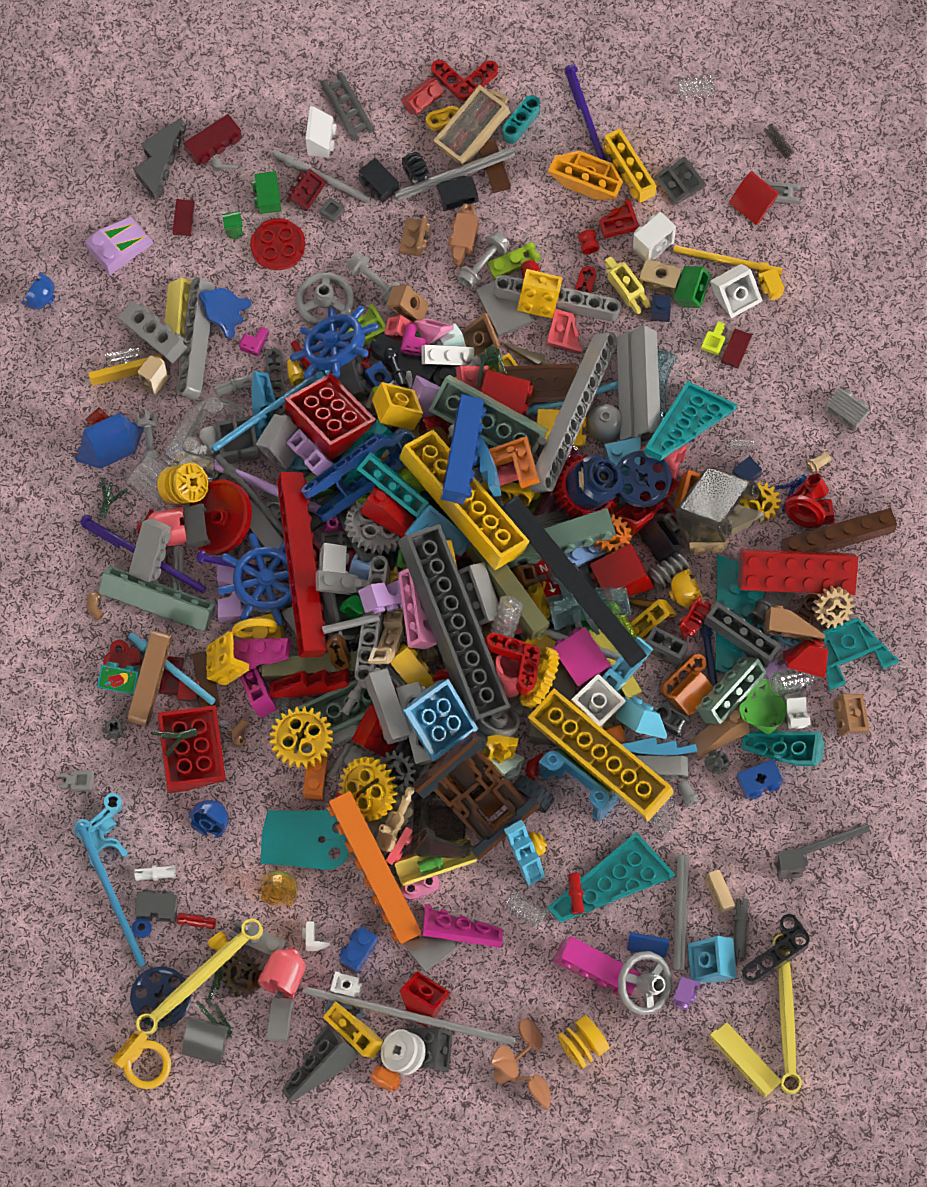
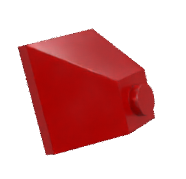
M807 639L782 653L787 668L822 678L825 677L828 648L823 641Z
M418 971L400 989V994L407 1011L433 1018L451 993ZM416 1022L424 1027L428 1026L427 1024Z

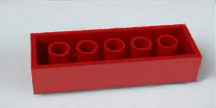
M740 548L737 587L741 590L824 594V588L830 591V586H833L835 589L839 586L849 592V595H856L858 556L853 553Z

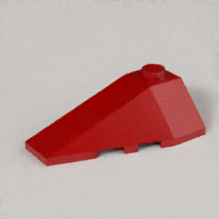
M671 479L667 495L656 505L636 507L626 504L613 513L615 514V519L622 517L621 522H627L626 528H631L630 535L632 537L635 536L680 485L679 481ZM662 482L655 484V488L659 491L666 488ZM644 492L640 494V499L648 501L650 500V495Z
M376 486L360 511L361 514L400 537L405 536L404 533L416 520L402 505Z

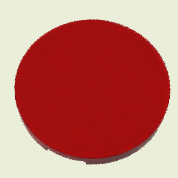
M274 218L261 223V226L256 229L254 234H252L250 247L254 259L261 266L270 270H285L301 260L305 252L306 242L300 227L287 219Z

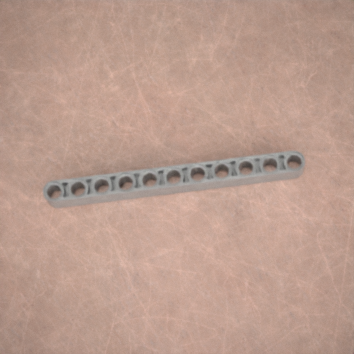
M613 332L597 333L591 339L548 436L546 445L537 461L536 470L540 482L529 486L534 493L552 491L556 485L616 347L617 338Z

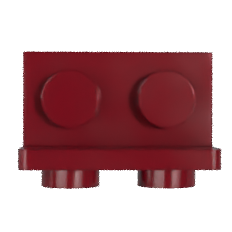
M311 169L305 172L301 171L296 178L298 181L296 185H292L286 193L288 197L285 201L288 203L290 201L294 202L304 211L309 210L327 183L326 180Z

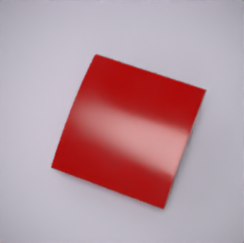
M750 171L733 194L729 204L757 225L761 222L766 211L772 207L779 192Z

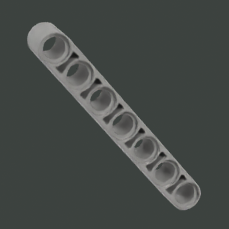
M505 275L498 276L494 284L495 296L519 302L521 292L517 290L522 289L524 279ZM561 287L558 296L560 300H557L555 308L572 314L614 321L619 316L621 304L615 298Z
M195 277L190 285L183 337L185 339L183 343L187 346V349L181 354L177 393L192 400H197L202 391L211 322L205 316V307H203L199 299V294L204 290H215V285L212 282L200 277Z
M376 556L370 563L367 586L385 582V585H388L390 578L388 561L384 556ZM379 565H385L381 570L376 569ZM364 611L363 617L374 614V612L365 613ZM385 611L379 613L381 621H377L374 624L361 625L355 677L363 688H367L365 679H360L361 676L369 674L370 670L377 668V664H369L368 661L363 659L371 654L373 648L378 647ZM369 637H374L372 642H366Z

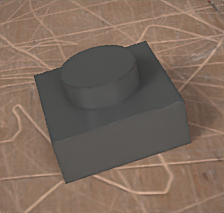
M330 197L319 210V214L335 223L345 211V207Z

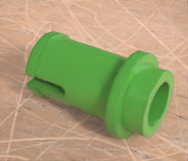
M433 854L434 856L417 862L422 874L437 867L440 869V866L444 865L440 854Z

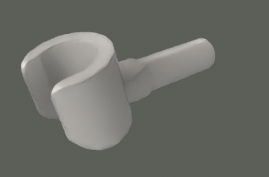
M220 158L212 159V168L215 172L226 168L238 169V164H222Z

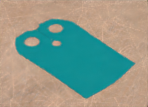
M268 810L262 831L260 864L332 870L347 861L349 852L344 844L347 841H342L346 840L344 834L340 835L333 831V824L337 820L335 816L331 818L328 810ZM320 836L325 837V841L323 843H320L318 841ZM333 847H337L341 851V855L337 859H331L329 856V851Z

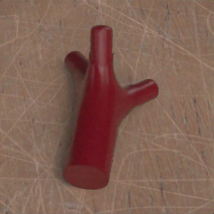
M668 500L664 503L665 509H660L657 512L671 513V518L677 523L683 519L682 516L673 510Z

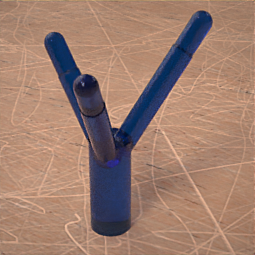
M802 474L790 483L774 486V490L791 488L787 496L789 497L793 494L795 488L801 485L807 477L805 474ZM786 502L784 503V506H783V508H782V512H785V504H786Z

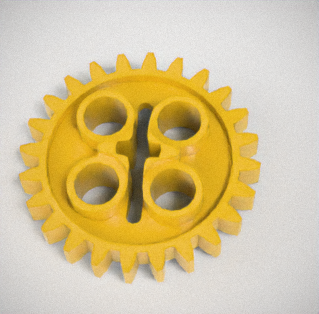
M549 647L542 648L535 687L530 694H521L519 697L521 699L520 703L523 706L531 709L536 708L538 704H541V700L545 699V695L549 693V688L553 685L552 681L556 678L554 675L558 671L557 666L559 665L558 660L560 657H558L559 653Z
M306 706L303 707L302 711H299L298 707L295 708V712L288 709L289 715L287 716L281 713L282 720L275 719L278 726L272 725L271 728L275 732L269 734L273 738L270 741V745L274 746L272 752H278L276 758H282L283 765L289 762V768L296 764L297 770L300 769L301 765L308 769L309 763L315 767L316 760L322 763L321 756L328 757L325 750H332L329 744L333 743V738L330 737L333 735V731L329 730L331 724L326 723V716L320 719V711L314 714V708H311L307 712ZM308 722L309 725L306 727L304 731V726ZM294 723L301 724L298 729H293L291 726ZM312 729L319 730V733L315 736L309 734ZM303 731H304V736H305V738H302V739H301L300 745H299L298 737L301 738L302 735H303ZM288 740L294 742L290 747L284 746V743ZM299 745L298 752L294 753V751L297 749V746ZM305 747L312 748L310 753L302 752Z
M366 756L354 759V762L348 763V767L343 769L345 774L340 775L343 782L338 783V785L343 787V790L338 792L344 794L350 791L364 819L373 821L388 815L387 811L393 809L390 804L396 803L392 796L398 793L393 791V788L397 787L396 784H392L395 777L389 776L392 770H385L387 764L380 765V759L374 760V757L367 758Z

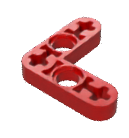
M443 60L434 61L431 65V72L459 100L466 101L479 85L484 87L497 76L498 65L494 61H486L465 80ZM436 67H442L443 72L441 70L436 71ZM487 67L490 69L493 67V72L491 70L487 72ZM454 77L457 81L454 84H449L447 79ZM478 77L482 79V82L474 84L472 80ZM461 90H463V91L467 90V94H466V93H462V94H461Z
M489 633L485 639L488 650L519 661L516 689L523 695L530 694L536 684L540 660L539 648L533 644L498 633ZM508 645L514 646L517 651L509 650ZM530 653H532V659L528 660ZM523 667H530L533 672H526ZM525 679H528V680H527V683H526V686H524V685H525V684L523 683L524 680H525Z

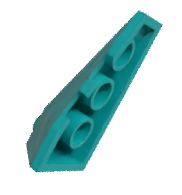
M750 731V733L743 736L741 749L794 766H817L823 759L825 744L820 731H773L769 735L762 731Z

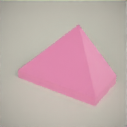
M431 319L414 321V325L417 326V331L421 338L426 340L425 345H430L454 329V325Z

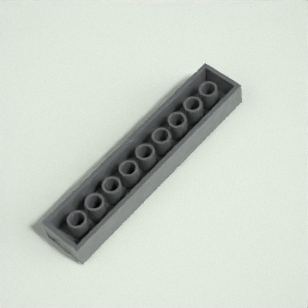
M438 524L405 535L398 540L400 549L453 687L473 721H477L510 708L441 525Z

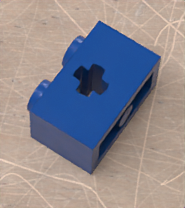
M774 759L737 773L736 777L745 799L751 798L752 800L761 797L765 791L774 792L778 790L783 782ZM757 778H760V780L764 779L763 784L757 783Z

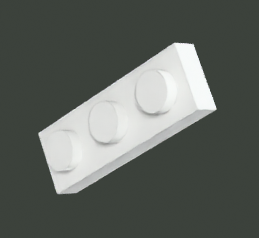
M421 346L422 364L468 366L472 361L471 358H474V347Z

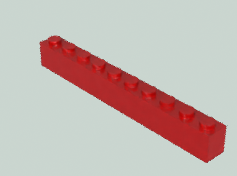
M281 472L276 482L299 658L322 657L327 650L326 643L328 639H325L322 629L323 626H326V623L322 619L324 607L323 603H320L321 592L316 591V571L319 569L315 566L316 550L313 549L314 533L310 528L312 517L308 513L309 499H306L301 492V489L307 484V480L304 479L303 472Z

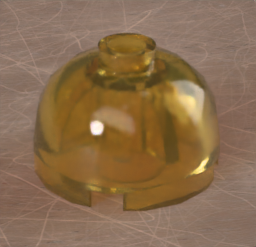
M275 870L270 871L262 878L257 892L261 894V899L269 905L280 907L279 902L290 907L296 901L298 885L296 879L287 871Z

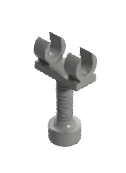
M144 409L145 414L142 419L141 411L138 410L136 413V418L139 420L137 425L145 430L147 450L143 452L144 461L158 460L159 455L158 451L154 450L152 428L158 427L156 423L157 416L151 412L152 420L150 421V413Z

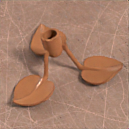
M524 1018L519 1022L518 1030L521 1038L528 1043L527 1047L515 1057L513 1051L508 1046L502 1045L494 1052L490 1065L498 1068L494 1070V1077L499 1084H504L510 1080L513 1083L528 1080L527 1086L531 1095L548 1110L551 1102V1092L547 1082L538 1074H535L533 1077H517L519 1073L517 1060L531 1046L535 1050H539L543 1043L538 1027L530 1019Z

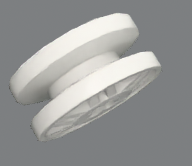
M404 1029L395 1030L385 1038L382 1044V1063L391 1071L402 1075H410L416 1072L423 1063L426 1051L425 1044L421 1037Z

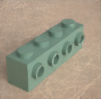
M743 656L738 659L734 667L726 672L723 679L701 700L696 709L705 723L720 725L766 675L767 672L758 658Z

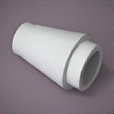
M209 426L201 429L199 437L209 449V454L215 455L220 453V449L214 453L210 447L218 441L217 431L214 427Z

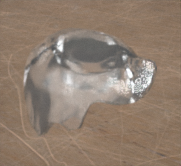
M670 797L650 819L653 825L665 834L673 829L674 820L678 815V812L675 810V800L673 797Z

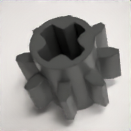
M112 717V720L109 722L105 721L106 728L102 729L104 734H107L106 738L108 741L113 738L118 742V738H125L123 731L127 730V726L122 725V719L117 721Z
M716 749L708 752L709 756L705 759L706 769L718 775L726 772L725 768L729 765V758L726 753Z

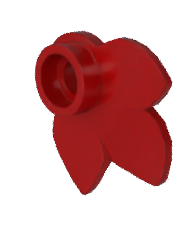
M123 640L112 642L110 652L105 655L103 664L106 665L107 661L119 663L118 667L126 668V665L131 666V664H142V658L137 649L129 647ZM120 645L122 652L117 653L116 647Z

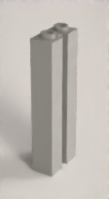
M646 325L639 326L637 329L627 331L617 337L619 411L622 417L620 441L640 436L641 442L649 440L661 423L657 331Z

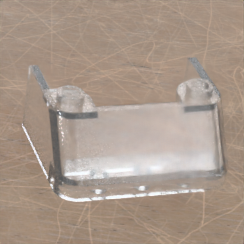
M215 396L195 403L188 408L164 451V459L167 463L174 466L186 463L198 464L207 474V478L212 480L215 478V459L199 454L201 444L195 439L197 433L208 415L223 421L232 419L234 425H237L236 418L244 417V406Z

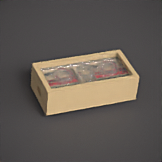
M479 85L433 141L437 148L459 165H466L507 118L510 110L505 103Z

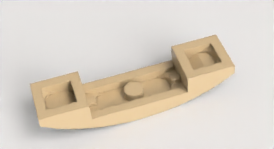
M403 609L387 611L383 621L385 629L378 647L372 649L368 659L369 664H388L396 656L405 631Z

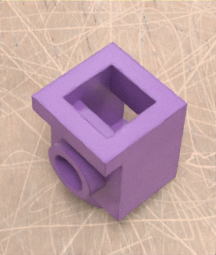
M681 976L673 1000L677 1008L687 1010L690 1003L694 1004L697 992L694 990H699L700 983Z

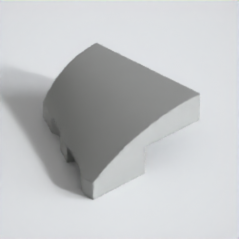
M426 937L403 943V946L424 972H427L437 963L444 961L457 951L456 945L451 940Z

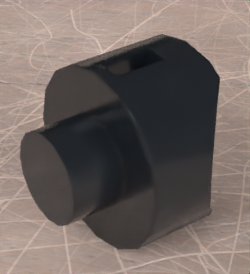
M448 365L438 367L433 374V383L441 387L445 377L449 375L457 376L456 370Z

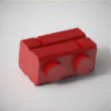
M427 78L403 97L401 102L411 115H418L423 111V108L428 107L444 94V90L435 78Z

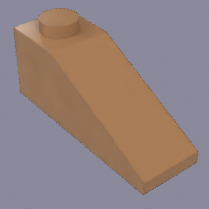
M773 605L765 611L764 634L812 641L813 639L821 641L825 639V634L791 610L784 609L783 606Z
M738 706L720 725L711 723L694 737L689 744H696L697 752L695 753L700 758L708 754V752L750 733L749 723L742 719Z

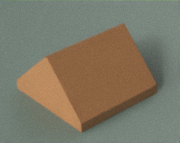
M487 313L482 314L461 331L466 347H474V357L477 355L485 361L500 356V345Z

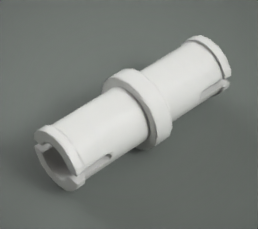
M153 865L152 868L135 869L136 881L151 879L158 881V879L176 878L175 865L163 867Z

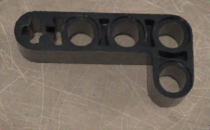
M785 914L781 917L779 929L785 939L744 966L742 980L745 984H757L808 948L810 942L809 934L794 915ZM786 921H791L794 924V927L791 929H787L784 927L783 923ZM798 937H802L805 939L806 943L803 945H798L795 942V939ZM782 948H786L789 951V954L787 956H782L779 954L778 951ZM769 959L773 962V965L765 967L762 961ZM748 971L750 973L755 972L754 978L752 976L747 977Z

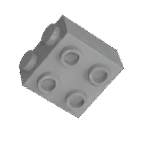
M274 414L256 443L257 447L275 467L285 469L290 467L297 456L286 442L300 429L294 425L292 418L287 415Z

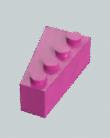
M572 936L562 940L552 962L577 973L583 978L594 981L602 988L607 987L613 990V993L620 997L618 977L624 965L623 963ZM632 968L628 972L629 974L636 976L641 975L640 972ZM626 982L628 996L632 994L636 984Z

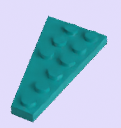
M687 381L646 445L643 453L659 461L663 460L734 412L738 404Z
M717 554L716 603L719 602L727 606L730 611L741 616L747 623L753 626L754 622L749 619L748 614L756 607V601L763 599L765 591L741 590L738 588L739 562ZM716 632L715 671L725 675L726 672L734 667L737 660L741 658L742 650Z
M635 832L580 879L581 890L584 891L582 899L585 913L675 878L676 875L645 840ZM569 889L547 907L548 911L560 924L585 914H572L571 898L568 897Z

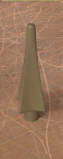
M509 343L504 344L505 347L517 353L532 365L551 364V362L545 360V354L522 349Z

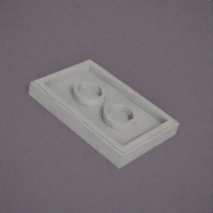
M495 281L475 289L498 338L532 324L528 313L517 311L519 302L495 296Z

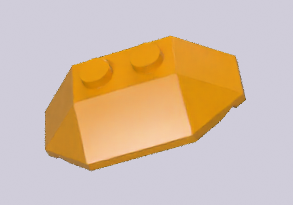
M582 151L556 155L548 170V173L565 188L596 200L616 199L623 184L613 163Z

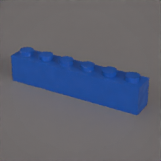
M463 394L460 397L441 500L463 505L465 499L470 498L472 487L469 486V482L473 481L475 474L472 466L476 465L478 456L475 454V450H478L480 445V439L477 437L478 434L481 435L483 423H480V420L484 418L486 408L483 407L484 399Z

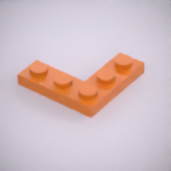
M527 436L489 449L496 467L514 461L521 488L540 482Z

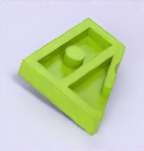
M374 304L368 307L369 310L364 316L361 315L357 319L362 327L372 323L378 324L377 330L365 334L363 345L372 342L374 338L377 339L379 333L383 335L385 333L386 325ZM350 328L347 331V333L353 331L354 329Z

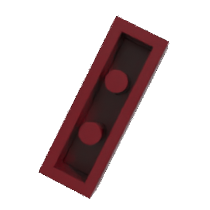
M227 114L185 141V151L197 166L206 164L211 157L221 154L229 145L238 143L242 138L241 129L231 116Z

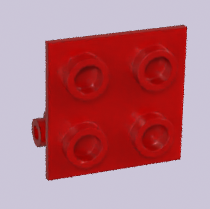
M700 595L696 601H692L687 616H683L680 620V633L684 641L688 636L696 635L703 624L701 621H705V617L711 611L710 607L712 605L707 601L702 603Z

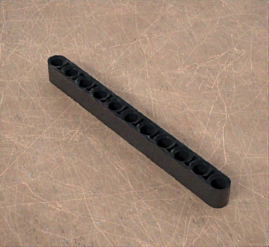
M515 495L501 507L503 511L526 536L532 547L628 665L633 668L647 656L643 649L519 497Z

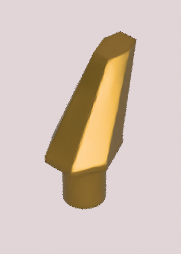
M627 597L630 605L646 610L657 601L648 600L647 598Z

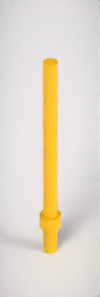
M674 245L673 249L674 253L735 266L743 264L750 269L759 270V273L776 268L778 274L782 275L783 268L771 266L766 262L757 263Z

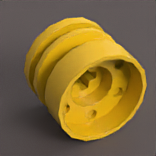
M186 463L165 468L158 477L157 488L160 497L167 504L173 506L201 501L208 491V478L203 468L198 464Z
M585 1014L574 1022L577 1030L576 1033L567 1027L565 1029L567 1036L562 1032L557 1035L565 1054L580 1069L586 1067L584 1059L588 1063L593 1062L590 1054L591 1051L600 1057L610 1049L601 1031Z

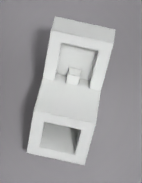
M785 693L784 702L787 709L786 721L788 729L808 727L810 725V717L807 713L806 696L804 693Z

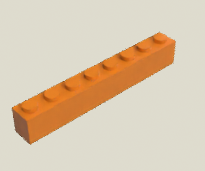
M348 791L329 801V806L326 808L331 818L335 816L338 822L335 826L340 835L344 834L347 840L344 844L349 853L353 852L356 858L353 862L358 871L362 870L365 876L362 878L367 889H372L374 893L371 896L376 907L380 905L383 911L380 915L385 925L389 923L392 929L389 933L393 941L403 944L422 934L351 792Z

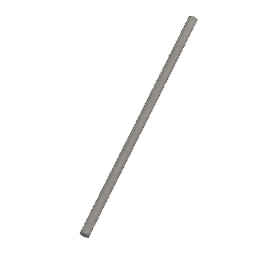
M308 986L303 988V994L512 1046H515L516 1038Z

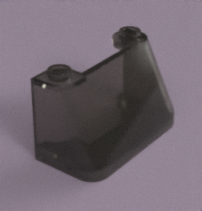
M709 467L703 471L676 509L675 518L689 543L726 542L732 532V526L728 520L729 515L743 496L747 500H755L761 491L758 485L751 480L715 467Z
M475 789L470 792L472 796L475 793ZM434 791L424 799L419 794L415 799L412 826L413 838L411 840L410 852L420 857L464 859L471 854L473 848L471 841L465 839L466 825Z

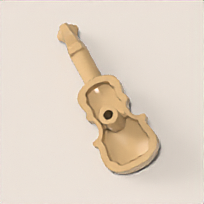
M412 786L407 787L398 810L388 814V818L385 821L386 825L382 824L379 826V834L375 841L381 851L389 853L395 846L397 833L404 823V814L411 802V795L415 791Z

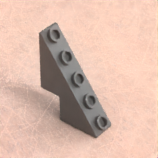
M179 118L141 143L143 152L148 159L136 166L134 171L138 180L155 201L163 194V183L168 180L169 166L174 164L175 150L179 149L181 143L180 136L186 130V123H183L182 118Z

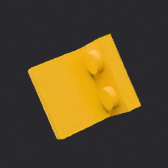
M526 269L517 311L552 319L563 277Z

